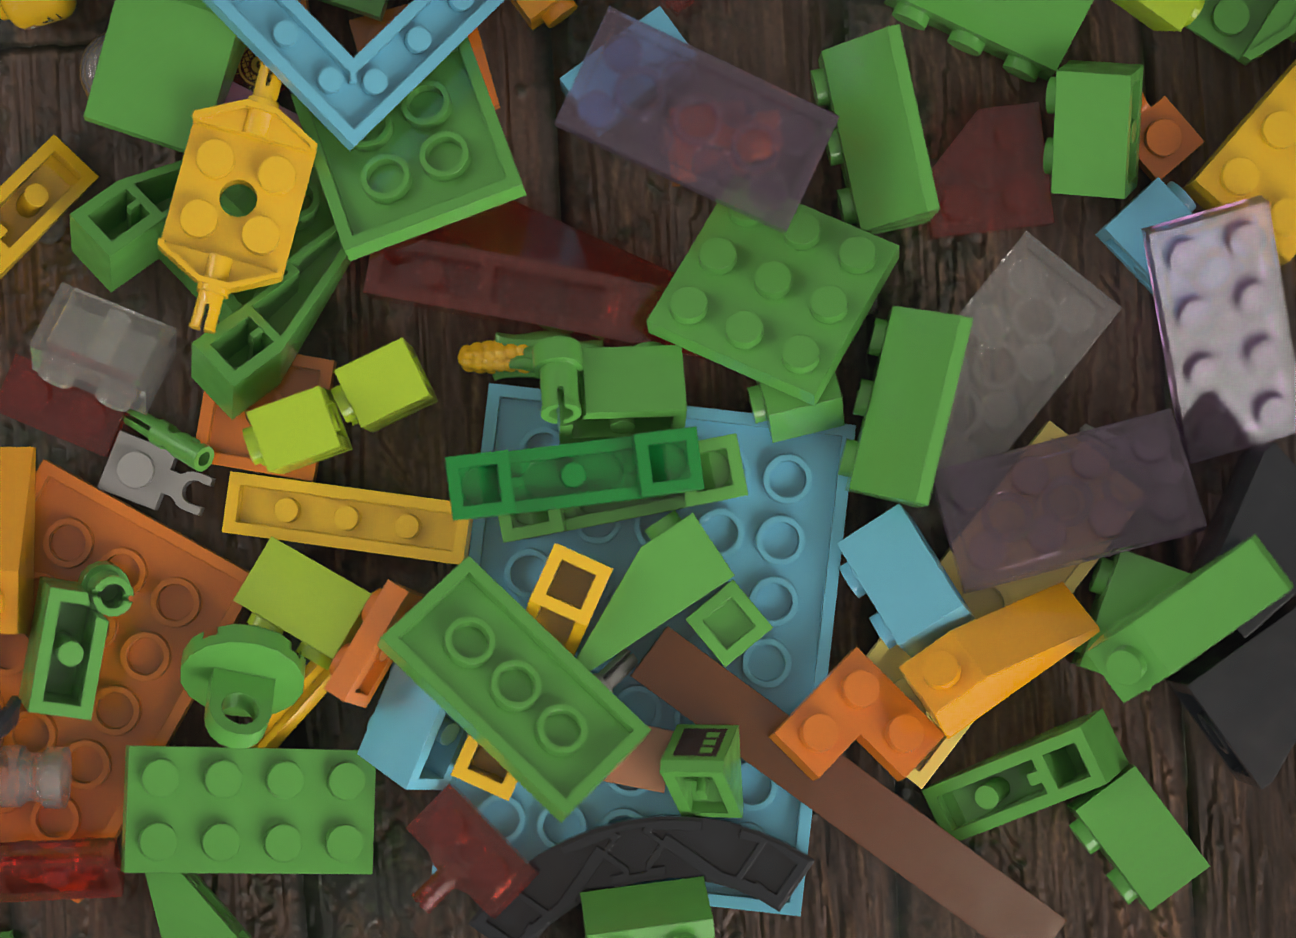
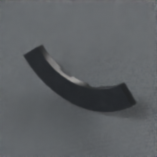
M653 815L628 818L591 828L541 852L508 877L487 898L468 924L487 938H538L553 922L581 903L580 892L617 888L642 881L704 876L705 882L736 889L759 899L780 912L815 860L779 838L758 829L723 819L681 815Z

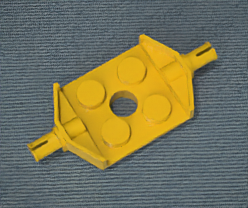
M260 61L253 94L249 95L248 99L193 111L191 131L162 237L158 239L157 243L159 250L197 284L196 290L199 293L189 327L200 331L206 308L209 307L204 332L211 334L216 333V325L223 299L228 300L230 293L282 282L317 153V143L279 109L277 99L282 82L273 73L270 85L267 86L271 70L262 61ZM236 184L249 187L257 198V204L253 211L242 217L227 214L220 205V198L223 192L228 187Z

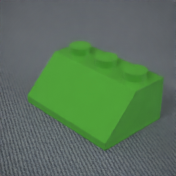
M885 0L883 4L894 8L892 16L901 23L918 30H925L928 24L949 34L947 42L958 50L973 56H980L982 51H985L1004 60L1002 68L1008 73L1022 80L1034 83L1038 77L1048 81L1056 72L1093 0Z
M900 25L888 26L821 51L818 59L819 69L810 70L816 104L818 107L828 105L832 128L823 130L830 166L841 164L846 188L836 190L842 221L850 225L854 224L855 227L873 235L928 223L940 207Z
M893 306L888 311L887 320L875 318L867 354L878 357L872 380L864 378L860 380L852 412L854 415L863 417L857 441L846 438L838 468V475L848 477L846 491L915 508L928 506L973 318Z

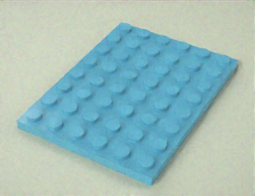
M489 383L481 453L562 445L559 444L558 414L557 424L546 422L540 415L542 407L541 389ZM687 406L685 428L696 426L698 441L737 433L749 495L676 510L682 520L694 513L735 576L625 649L631 652L630 655L633 653L639 663L667 625L724 667L685 619L733 579L773 628L724 668L790 715L828 675L842 554L837 543L843 540L848 491L845 490L848 477L838 475V468L846 438L854 440L856 425L845 424L844 426L772 443L767 421L755 423L752 413ZM672 511L503 543L498 516L473 519L469 556L525 610L555 543L614 568L574 656L577 659L640 547L651 541L644 530ZM616 655L590 672L598 674ZM632 671L612 689L613 694L646 725L675 730L677 724L696 725L630 676ZM741 758L743 818L716 819H723L758 829L791 844L808 855L813 810ZM453 776L448 789L441 790L432 874L504 882L515 871L541 852L591 828L628 818L653 815H680L667 786H665L664 793L603 781L560 823L519 782L511 798L507 801ZM805 876L780 912L759 899L736 889L705 882L710 906L801 917ZM666 878L659 880L642 881L625 886L648 884L685 878Z

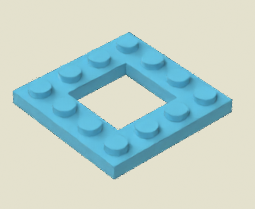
M298 0L202 1L323 125L351 151L504 0H413L354 58Z

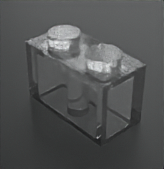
M61 282L30 342L32 369L37 371L42 379L54 386L64 389L75 386L95 394V397L102 404L111 409L121 412L132 409L147 415L176 356V328Z

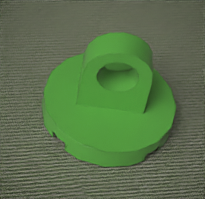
M230 624L218 627L217 635H211L203 639L204 632L192 637L182 653L180 683L189 697L205 707L204 720L207 731L218 743L229 748L245 749L256 745L263 738L271 715L294 705L302 695L306 669L304 656L301 655V651L299 655L292 651V642L280 633L255 625ZM225 714L251 717L253 722L238 724L229 720Z

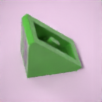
M677 724L661 758L660 773L680 815L743 818L744 806L739 725Z

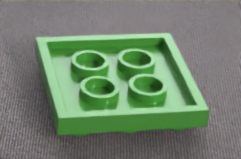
M468 36L351 151L294 94H291L303 131L317 143L314 164L343 249L349 261L527 195Z
M733 176L647 319L648 333L816 406L899 259V245Z

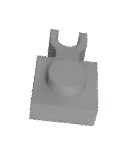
M119 431L97 488L153 510H159L165 494L171 496L179 508L202 516L205 508L188 501L186 498V488L194 481H199L202 484L213 487L216 478L194 471L183 474L176 472L174 469L178 459L173 457L167 450L160 449L142 438Z

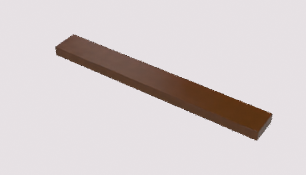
M666 625L630 674L632 678L696 725H739L740 756L742 759L985 938H1055L1067 921L842 754L820 778L812 781L769 738L789 715Z

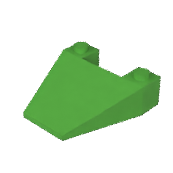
M182 160L120 179L69 214L71 251L110 292H113L153 262L160 259L196 298L198 297L197 284L167 258L157 245L158 239L162 237ZM313 164L282 282L230 293L228 300L223 299L218 318L220 323L216 325V333H205L192 342L191 377L231 420L281 383L351 263L343 249L315 164ZM241 184L228 187L220 198L222 209L227 214L235 217L248 215L257 204L255 193L249 187Z

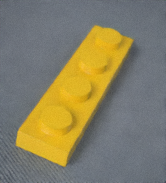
M230 471L222 532L270 539L272 536L282 541L459 565L469 554L473 519L452 521L451 505L448 500Z

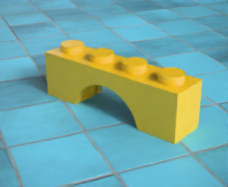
M555 543L529 599L526 611L575 656L614 568ZM468 735L451 775L509 801L518 781L479 743Z

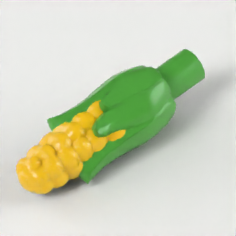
M552 330L525 334L496 332L495 340L463 345L458 354V363L467 372L474 371L479 374L487 372L492 374L494 381L506 378L539 379L533 372L532 348L534 344L546 337L568 336L572 338V335ZM604 340L579 341L581 344L592 343L604 347Z

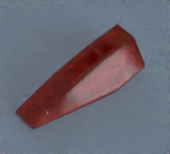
M514 200L370 254L363 293L373 300L544 331L563 332L572 336L604 340L605 342L634 346L638 343L649 341L658 342L663 345H675L648 333L647 319L675 273ZM682 348L683 356L709 360Z

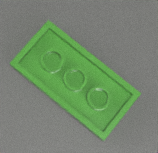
M470 556L465 558L381 636L378 647L560 823L641 744L651 731L643 721Z
M126 745L121 872L372 874L376 768L357 755V749L252 747L235 749L229 747Z

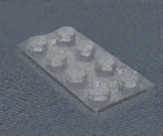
M1027 231L1023 233L958 314L973 318L935 475L966 500L973 495L1122 309L1120 305Z

